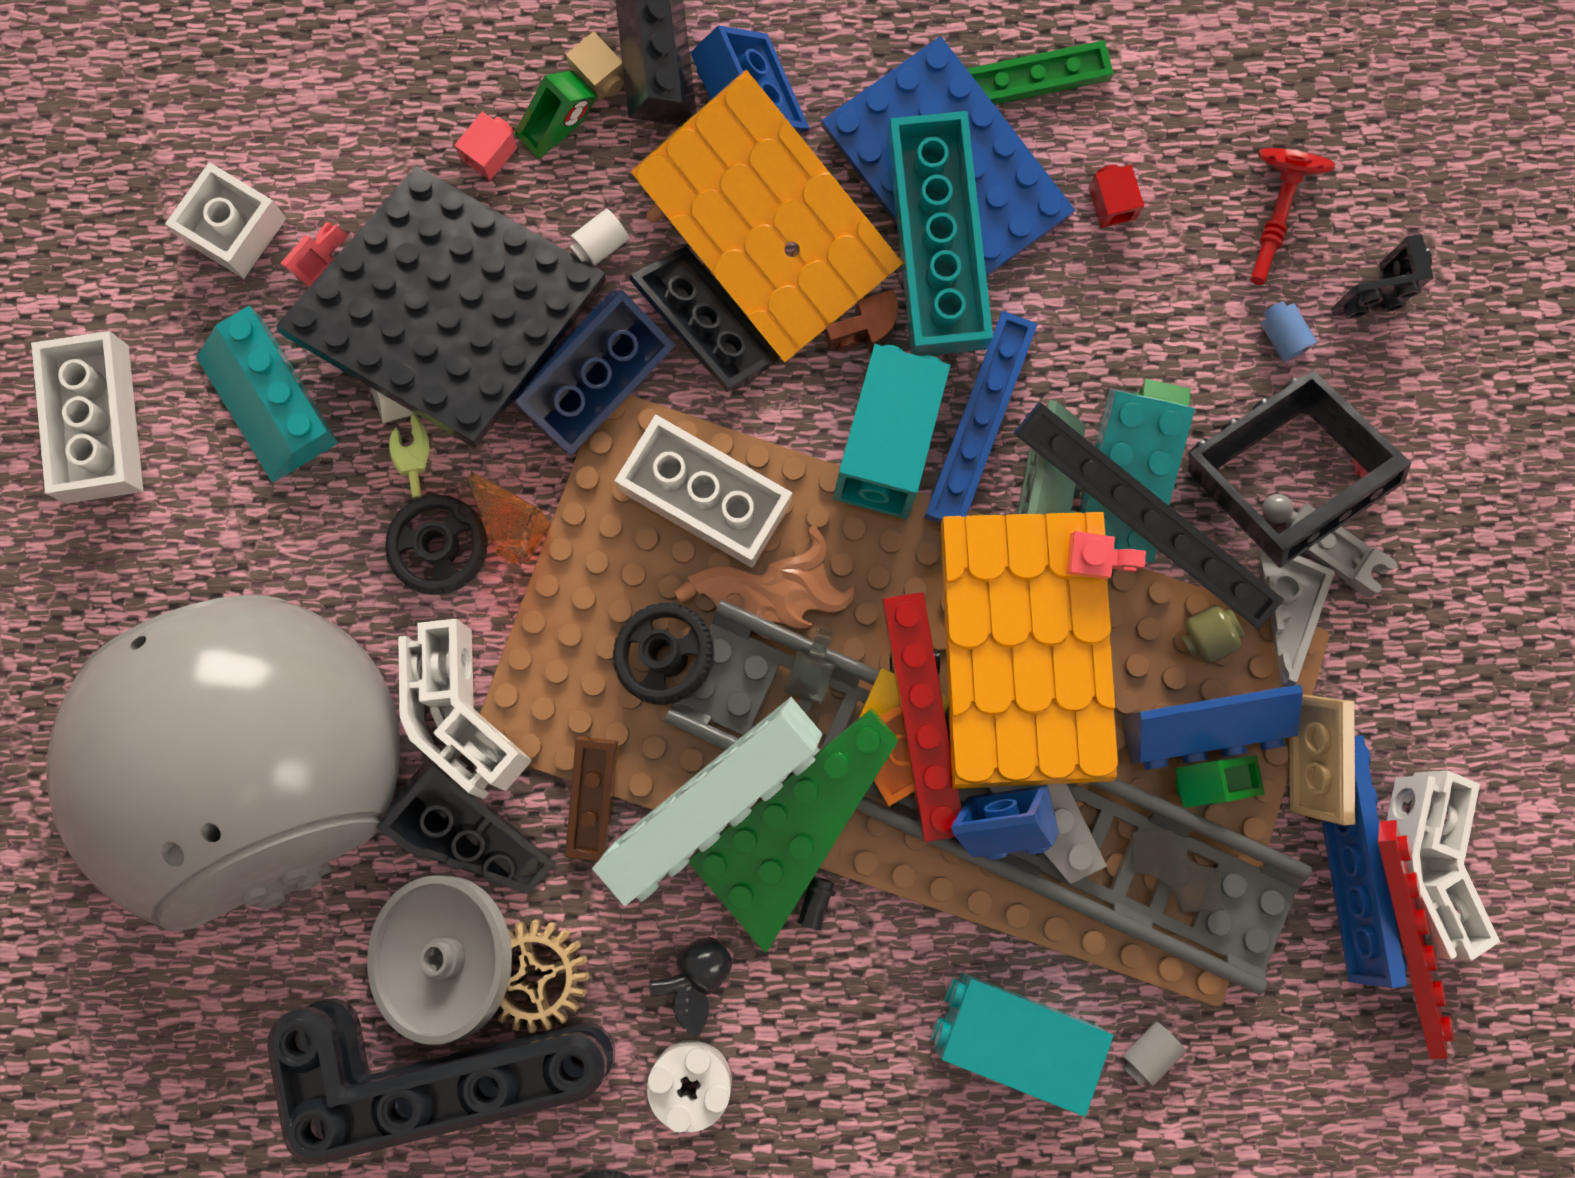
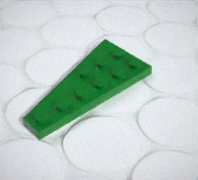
M873 708L813 756L815 761L798 776L794 773L781 782L784 786L774 796L765 802L763 799H760L750 808L752 812L735 827H732L730 824L719 833L721 837L704 852L698 850L689 859V864L765 954L898 742L896 735Z

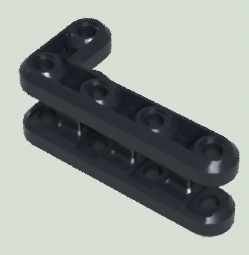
M338 998L322 999L307 1007H300L282 1015L272 1025L267 1044L283 1140L287 1150L293 1157L306 1164H323L578 1102L591 1096L596 1091L605 1076L610 1072L615 1061V1044L611 1035L600 1025L592 1022H579L549 1031L537 1032L373 1072L368 1066L361 1023L357 1012L348 1002ZM575 1056L580 1058L583 1064L579 1063L576 1060Z

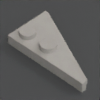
M1260 548L1258 557L1263 582L1285 599L1269 617L1281 684L1286 687L1294 686L1300 675L1335 571L1301 556H1297L1279 568Z

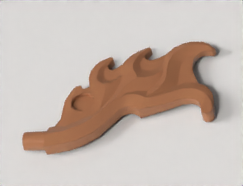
M810 526L808 534L813 542L811 549L802 555L769 564L767 571L762 575H754L732 567H713L687 577L688 581L673 591L681 604L697 593L699 596L704 594L713 601L716 607H718L722 599L770 622L784 624L795 629L811 628L812 623L802 620L805 612L808 610H820L826 613L842 611L851 604L855 596V587H851L844 593L836 590L829 583L823 563L827 553L826 542L818 528ZM756 633L757 635H759L760 637H762V638H764V639L772 640V639L767 638V637H765V636H763V635H761V634H759V633Z

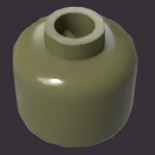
M1212 605L1186 619L1185 627L1188 634L1182 636V639L1192 657L1200 654L1205 662L1214 663L1238 651L1241 647L1240 638L1244 637L1245 633L1231 608L1224 610L1219 605Z

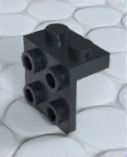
M1422 234L1407 236L1379 263L1383 279L1361 283L1352 287L1331 308L1333 316L1345 314L1346 319H1354L1368 314L1369 309L1382 307L1383 312L1395 311L1405 307L1408 299L1420 294L1421 288L1434 278L1431 269L1432 254L1429 247L1425 246Z

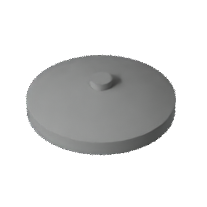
M446 875L422 877L409 882L395 892L383 906L374 923L367 953V972L370 989L379 1011L398 1033L414 1042L428 1045L460 1041L484 1027L496 1013L504 998L512 964L508 928L496 903L482 888L473 882L461 877Z

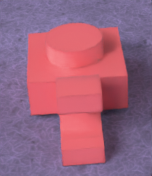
M326 222L318 232L316 241L305 235L280 264L309 288L334 260L330 256L331 253L345 241L348 235L337 225L333 226L330 222Z
M1074 531L1070 534L1066 574L1107 580L1111 578L1112 569L1134 573L1137 571V568L1142 569L1145 567L1146 551L1135 549L1117 550L1114 549L1115 537Z

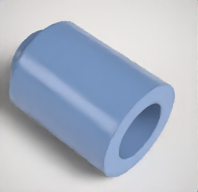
M1282 301L1263 313L1266 319L1260 325L1283 363L1305 353L1318 343L1295 303L1286 306L1285 302Z

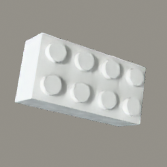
M110 331L31 343L45 494L68 504L144 492L129 345Z
M656 414L615 479L619 492L752 569L792 503V492Z

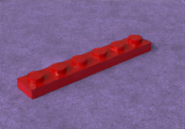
M924 592L883 598L882 604L923 841L930 842L953 838L955 836L951 826L961 811L958 789H953L951 747Z
M1397 820L1379 822L1378 845L1430 1060L1447 1059V1042H1454V1030L1451 1017L1442 1015L1441 1006H1446L1443 982L1434 981L1432 971L1438 970L1434 945H1426L1424 938L1425 934H1429L1427 913L1425 909L1417 908L1415 898H1421L1417 872L1409 873L1407 861L1412 860L1410 840L1408 835L1400 836Z

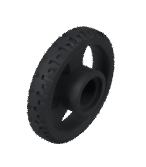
M447 495L423 496L406 504L396 514V517L392 519L387 530L385 542L386 558L396 577L409 588L429 595L448 594L466 586L481 570L486 559L488 547L486 530L477 513L463 501ZM433 509L448 510V518L444 524L428 522L421 525L416 532L411 530L408 525L412 519L425 511ZM471 530L473 537L472 553L467 564L459 571L451 563L459 552V542L456 536L463 531ZM443 536L445 544L442 550L437 553H429L428 546L430 541L435 537ZM408 549H414L421 558L433 565L435 569L432 580H425L414 575L403 562L401 553Z
M658 603L646 606L645 609H640L625 622L626 624L621 627L619 635L616 637L613 650V665L617 677L630 694L644 702L655 705H668L680 702L682 699L691 696L693 692H696L710 674L709 671L712 669L714 661V642L710 630L700 616L679 604ZM660 618H675L687 623L691 629L686 636L677 639L666 630H653L652 621ZM631 643H640L638 649L639 657L649 667L647 676L640 682L635 679L629 666L628 656ZM664 646H670L669 656L665 660L657 662L658 651ZM688 655L698 656L696 666L688 678L679 685L668 689L666 677L679 674L687 664Z

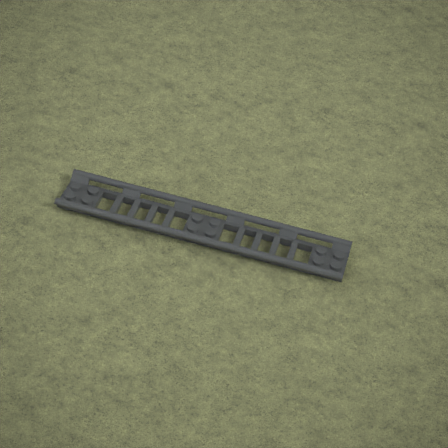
M721 599L709 628L714 642V661L712 669L709 671L710 674L696 692L672 705L664 722L727 750L739 738L708 724L712 721L744 736L754 727L752 725L777 670L781 666L809 679L798 702V705L807 716L821 685L845 695L821 747L823 749L845 730L857 701L863 704L866 703L870 691L857 686L859 680L874 685L880 671ZM751 631L822 662V668L815 667L749 637ZM696 656L686 679L694 670L698 656ZM948 705V708L945 712V718L950 741V720ZM1117 778L1113 782H1091L1089 784L1151 811L1152 814L1149 818L1077 786L1078 783L1067 784L1075 802H1081L1098 810L1090 832L1099 850H1101L1113 818L1135 827L1109 889L1089 880L1090 875L1070 884L1044 852L1036 855L1027 854L1025 851L1010 852L1003 858L990 860L986 859L985 856L971 857L955 837L926 842L1258 995H1262L1266 989L1265 970L1297 889L1308 880L1312 872V867ZM873 781L867 793L884 800ZM989 787L958 789L961 809L969 796L993 792ZM864 796L857 806V811L923 841L916 800L904 797L889 808ZM1193 830L1264 864L1258 868L1188 835ZM1150 835H1153L1171 843V846L1147 905H1143L1126 897V894ZM1188 852L1215 863L1190 926L1163 914ZM1040 872L1111 904L1112 909L1040 877ZM1152 923L1223 955L1224 961L1153 929Z

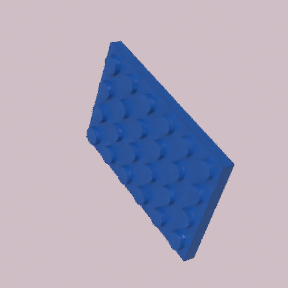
M939 36L821 121V127L897 225L887 140L890 118L967 111L986 277H988L1071 217L1075 209L942 36Z

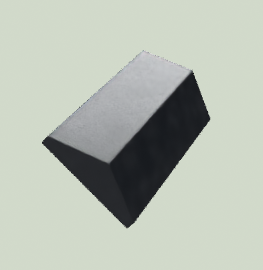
M686 246L630 275L629 280L726 392L747 386L781 358L747 315Z

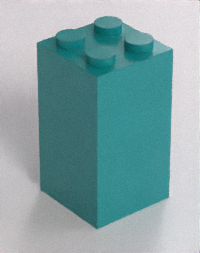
M874 344L832 500L907 520L920 485L950 364L943 363L940 359L931 355L917 356L906 353L894 345L880 346Z
M961 972L959 980L952 978L944 999L945 1002L949 1003L944 1019L941 1017L937 1018L930 1038L931 1041L935 1042L934 1050L943 1061L1086 1117L1114 1035L1093 1023L964 972Z

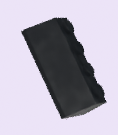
M615 0L628 118L682 126L697 113L683 0Z

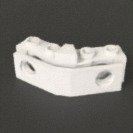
M458 619L417 623L418 641H413L407 636L398 637L399 711L401 722L409 740L468 793L485 799L489 792L484 788L489 783L506 791L530 764L532 759L474 709L472 630ZM424 704L430 707V712L438 727L434 734L447 745L443 750L434 744L425 724ZM461 754L465 755L477 766L476 774L466 769L467 766L458 758Z
M1448 770L1415 772L1414 776L1396 777L1386 821L1397 820L1400 836L1408 835L1410 840L1412 860L1407 861L1409 873L1417 872L1421 898H1415L1417 908L1425 909L1427 913L1429 934L1424 935L1426 945H1434L1437 958L1472 961L1499 943L1500 940L1464 866L1480 784ZM1412 801L1409 814L1407 815V812L1402 811L1403 802L1409 804ZM1448 811V818L1444 824L1446 812ZM1452 903L1458 908L1460 914L1454 909Z

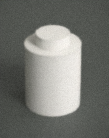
M606 208L570 236L573 244L569 248L573 255L582 262L585 261L595 266L627 242L629 236L615 215Z

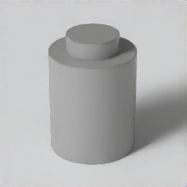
M1155 1021L1122 1055L1127 1062L1123 1069L1139 1086L1147 1082L1153 1087L1187 1051L1165 1027Z

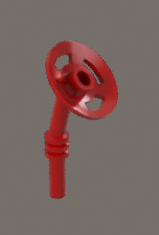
M1264 148L1259 150L1258 157L1262 161L1282 171L1280 179L1283 180L1271 220L1266 222L1259 240L1261 249L1250 278L1253 284H1265L1275 252L1283 244L1282 241L1288 229L1285 223L1298 183L1303 182L1304 176L1319 175L1333 171L1335 163L1330 159L1290 149Z

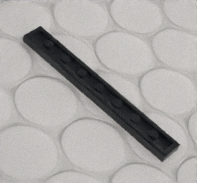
M1041 402L1036 404L1014 431V435L1257 630L1261 628L1285 600Z

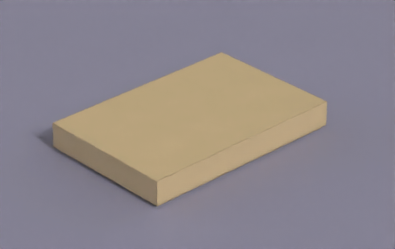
M1303 694L1298 736L1289 737L1290 813L1339 825H1354V701Z

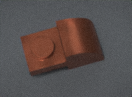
M894 289L858 300L855 310L856 317L826 326L825 340L829 351L839 348L840 352H847L859 347L862 340L866 341L869 353H872L874 344L883 346L892 335L898 313V303Z

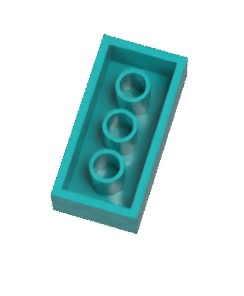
M1110 388L1095 447L1169 506L1195 408ZM1083 491L1078 513L1104 512L1105 536L1115 537L1114 549L1146 551L1145 561L1154 563L1157 549L1087 492Z

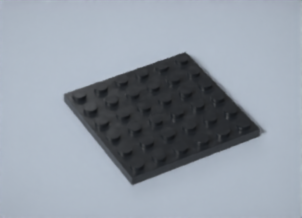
M416 166L276 326L279 334L469 446L476 448L604 284L605 272L585 261L582 262L575 255Z

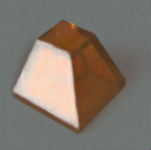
M471 471L468 481L488 539L498 547L495 554L514 565L518 559L529 564L548 532L551 523L541 509Z

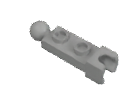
M1282 494L1269 496L1265 499L1262 506L1263 516L1266 520L1274 524L1285 523L1288 525L1286 530L1316 510L1306 503L1298 512H1295L1292 501ZM1342 527L1304 552L1322 566L1334 570L1335 575L1343 579L1347 585L1364 597H1373L1382 589L1381 585L1373 579L1371 575L1372 569L1380 574H1384L1397 567L1394 559L1378 548L1372 549Z

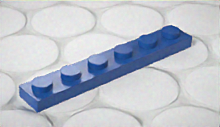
M1002 310L993 333V340L984 356L926 510L925 519L941 524L943 516H967L1038 323Z

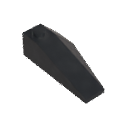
M429 757L402 787L377 826L381 832L410 854L422 858L424 856L445 863L448 867L480 875L486 880L527 894L534 890L556 864L484 800L468 793Z

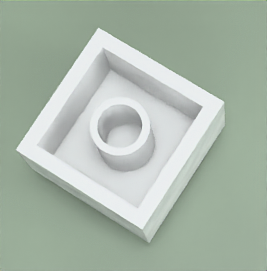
M209 162L165 225L182 242L245 279L287 218L273 200Z

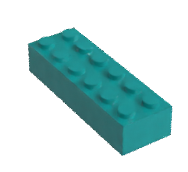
M968 112L890 118L887 140L900 259L903 262L901 268L911 354L923 356L987 350L993 340Z

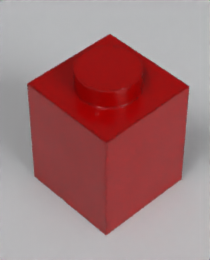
M1112 164L1101 168L1095 173L1088 188L1100 227L1104 228L1136 220L1144 208V202L1132 164L1122 167Z

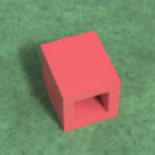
M483 111L454 145L461 161L489 181L492 180L517 149L512 127L500 117L492 119Z

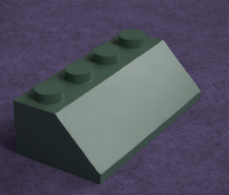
M1049 400L1046 407L1084 437L1086 425L1060 403ZM1030 447L1017 514L1077 513V511L1071 510L1073 497L1078 498L1081 488Z

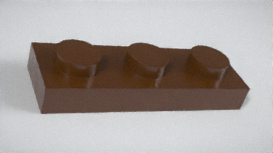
M582 736L576 738L565 857L598 861L608 849L618 741Z

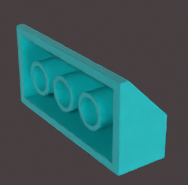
M250 305L215 325L196 358L272 483L339 443L264 319Z

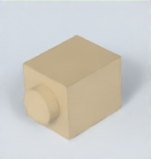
M594 31L566 53L570 71L573 70L598 95L596 98L598 101L607 95L609 97L614 96L623 87L624 74L621 59Z

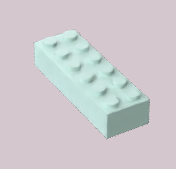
M790 697L613 842L592 869L624 907L635 898L640 902L644 901L659 887L658 882L667 873L670 877H673L690 862L688 858L697 848L704 852L721 837L719 833L727 826L728 822L732 827H735L752 812L750 808L757 802L759 797L765 802L774 796L784 786L781 782L787 778L791 771L796 776L805 771L815 761L813 756L820 750L817 746L822 732L795 700Z

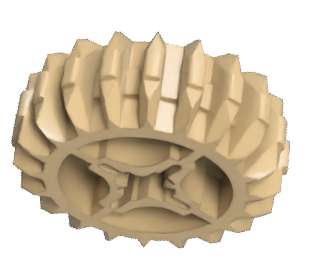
M540 920L532 921L530 933H528L524 922H519L515 925L517 937L508 930L511 951L519 946L522 955L519 956L520 969L518 973L509 979L506 993L500 1004L504 1011L499 1015L498 1021L504 1023L511 1015L514 1016L512 1029L515 1031L522 1027L524 1020H527L529 1033L537 1031L539 1020H541L544 1029L549 1031L554 1027L552 1015L563 1024L568 1020V1015L563 1007L573 1012H576L580 1007L579 1003L572 998V995L584 997L587 994L586 988L576 984L577 981H585L590 978L589 972L577 971V966L588 962V958L586 955L574 958L572 952L578 950L581 947V943L576 941L567 947L564 942L570 936L569 930H563L558 937L553 936L556 930V923L554 922L548 923L544 933L541 932ZM532 942L542 943L551 947L562 960L553 963L542 961L537 951L533 949ZM530 965L536 966L535 971L539 968L542 972L550 969L553 970L538 981L537 987L533 986V981L531 983H528L527 980L519 983L516 982V980L523 978L525 974L531 971ZM566 972L564 991L558 1001L550 1006L547 998L549 996L548 983L552 977ZM518 989L525 991L529 994L532 1003H536L537 1009H528L520 1006L509 996L507 991Z

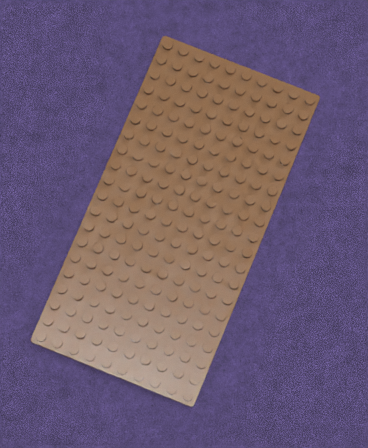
M628 395L579 448L480 715L532 759L528 767L571 782L576 738L582 736L618 741L613 796L654 810L725 750L665 723L667 713L673 704L655 705L644 702L630 694L623 687L613 665L614 643L621 627L626 624L625 622L631 616L635 615L634 613L642 608L645 609L646 606L658 603H675L695 612L705 622L707 627L710 628L717 609L713 601L704 594L699 596L697 593L681 604L673 591L688 581L687 577L713 567H732L754 575H762L767 571L769 564L802 555L811 549L813 542L808 534L810 526H816L826 542L827 553L823 563L829 583L833 588L844 593L851 587H855V596L847 608L836 613H826L820 610H808L805 612L802 620L812 623L811 628L795 629L784 624H775L880 671L882 668L890 672L889 656L891 651L882 599L924 592L933 649L938 650L940 654V673L938 678L941 695L948 697L941 524L924 518L931 496L917 492L907 520L832 500L840 470L839 465ZM655 414L792 492L790 507L753 569L619 492L615 479ZM969 510L967 516L984 515ZM1137 568V571L1134 573L1112 569L1111 578L1107 579L1115 697L1114 720L1118 765L1116 767L1117 779L1183 808L1181 798L1176 790L1177 775L1175 768L1257 755L1265 792L1264 795L1183 809L1269 847L1290 774L1289 737L1284 738L1286 746L1261 750L1260 743L1245 745L1247 753L1222 757L1221 749L1207 751L1208 760L1184 764L1182 756L1167 758L1169 765L1167 767L1144 770L1143 763L1132 765L1130 763L1122 717L1141 711L1286 687L1281 684L1270 618L1257 630L1232 610L1245 633V636L1240 638L1241 647L1238 651L1214 663H1207L1200 654L1192 657L1182 639V636L1188 634L1185 627L1186 619L1212 605H1219L1224 610L1230 608L1207 589L1144 568ZM660 618L652 621L653 630H666L677 639L686 636L691 629L687 623L675 618ZM1319 627L1315 628L1300 675L1295 684H1301L1304 695H1313L1329 640V633ZM751 631L749 637L815 667L822 668V662L774 640L764 639L754 631ZM631 643L628 656L629 666L635 679L640 682L647 676L649 667L639 657L638 649L640 643ZM664 646L658 651L657 662L663 661L669 656L670 646ZM688 655L687 664L679 674L666 677L668 689L679 685L686 679L696 658L695 655ZM779 666L752 726L755 727L790 697L798 704L809 679ZM859 680L857 685L870 692L873 688V685ZM821 685L808 714L811 721L822 732L817 746L819 749H821L845 696ZM857 701L845 730L859 719L865 704ZM712 721L708 724L740 739L743 736ZM1089 783L1077 784V786L1148 818L1152 814L1151 811ZM915 791L909 794L908 797L916 800ZM867 792L864 795L880 804L891 807L884 800ZM1077 801L1076 804L1090 830L1098 810ZM857 810L854 811L819 867L834 874L1213 1006H1220L1226 995L1229 981ZM1113 818L1100 850L1107 867L1090 874L1089 880L1108 889L1110 888L1135 827ZM1193 830L1188 835L1258 868L1264 864ZM1150 835L1126 897L1147 905L1171 843ZM1188 852L1163 914L1190 926L1215 863ZM1040 872V877L1112 909L1111 904ZM1152 923L1153 929L1224 961L1223 955Z

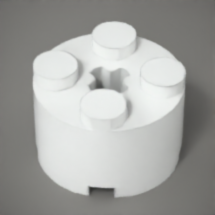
M685 1040L671 1045L659 1056L648 1078L647 1095L653 1113L664 1125L674 1132H697L710 1127L722 1116L728 1105L732 1086L730 1067L719 1050L704 1042ZM684 1077H688L691 1082L696 1080L700 1082L695 1094H692L690 1090L683 1091L681 1089Z

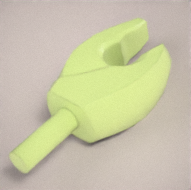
M416 414L411 415L413 443L410 446H402L400 432L397 428H394L389 439V453L400 475H409L412 499L422 497L418 474L425 472L430 447L423 423Z

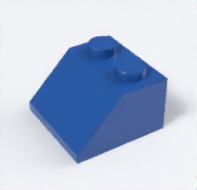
M1048 785L969 796L951 826L953 835L971 857L985 856L986 859L990 860L1003 858L1010 852L1025 851L1027 854L1045 852L1050 847H1053L1059 832Z

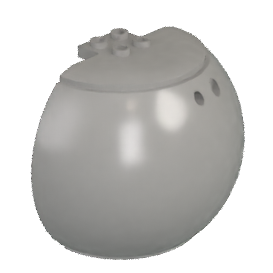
M262 595L231 596L187 605L158 615L123 632L92 654L79 669L59 707L53 723L47 752L46 778L54 823L65 848L80 871L94 887L112 902L131 914L161 926L165 930L175 932L197 928L243 904L261 907L262 910L269 909L284 902V895L296 889L304 891L322 882L321 877L332 872L329 861L365 844L380 831L377 826L391 805L399 773V725L388 686L368 653L345 631L313 611L291 604L280 598Z

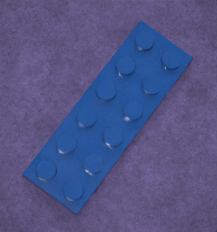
M1364 735L1355 736V824L1339 825L1323 820L1321 822L1348 982L1398 988L1407 986L1405 975L1407 963L1405 956L1401 952L1398 935L1399 928L1378 845L1379 820L1376 809L1378 797L1375 788L1372 786L1369 769L1371 761L1370 752L1365 745Z

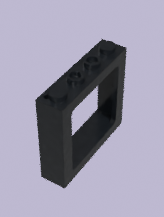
M1312 370L1301 378L1291 379L1282 391L1273 397H1265L1253 407L1252 411L1242 418L1230 420L1222 428L1221 432L1209 440L1205 438L1196 443L1189 453L1188 471L1267 556L1281 568L1404 484L1412 462L1320 375ZM1305 413L1316 421L1369 474L1281 534H1278L1217 470L1297 415Z

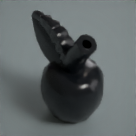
M712 937L694 941L681 950L676 961L680 974L666 979L649 981L650 997L675 994L672 1007L675 1018L680 1022V1026L686 1029L688 1035L693 1037L701 1033L708 1018L709 1002L706 995L714 992L722 985L732 968L730 953L719 940Z

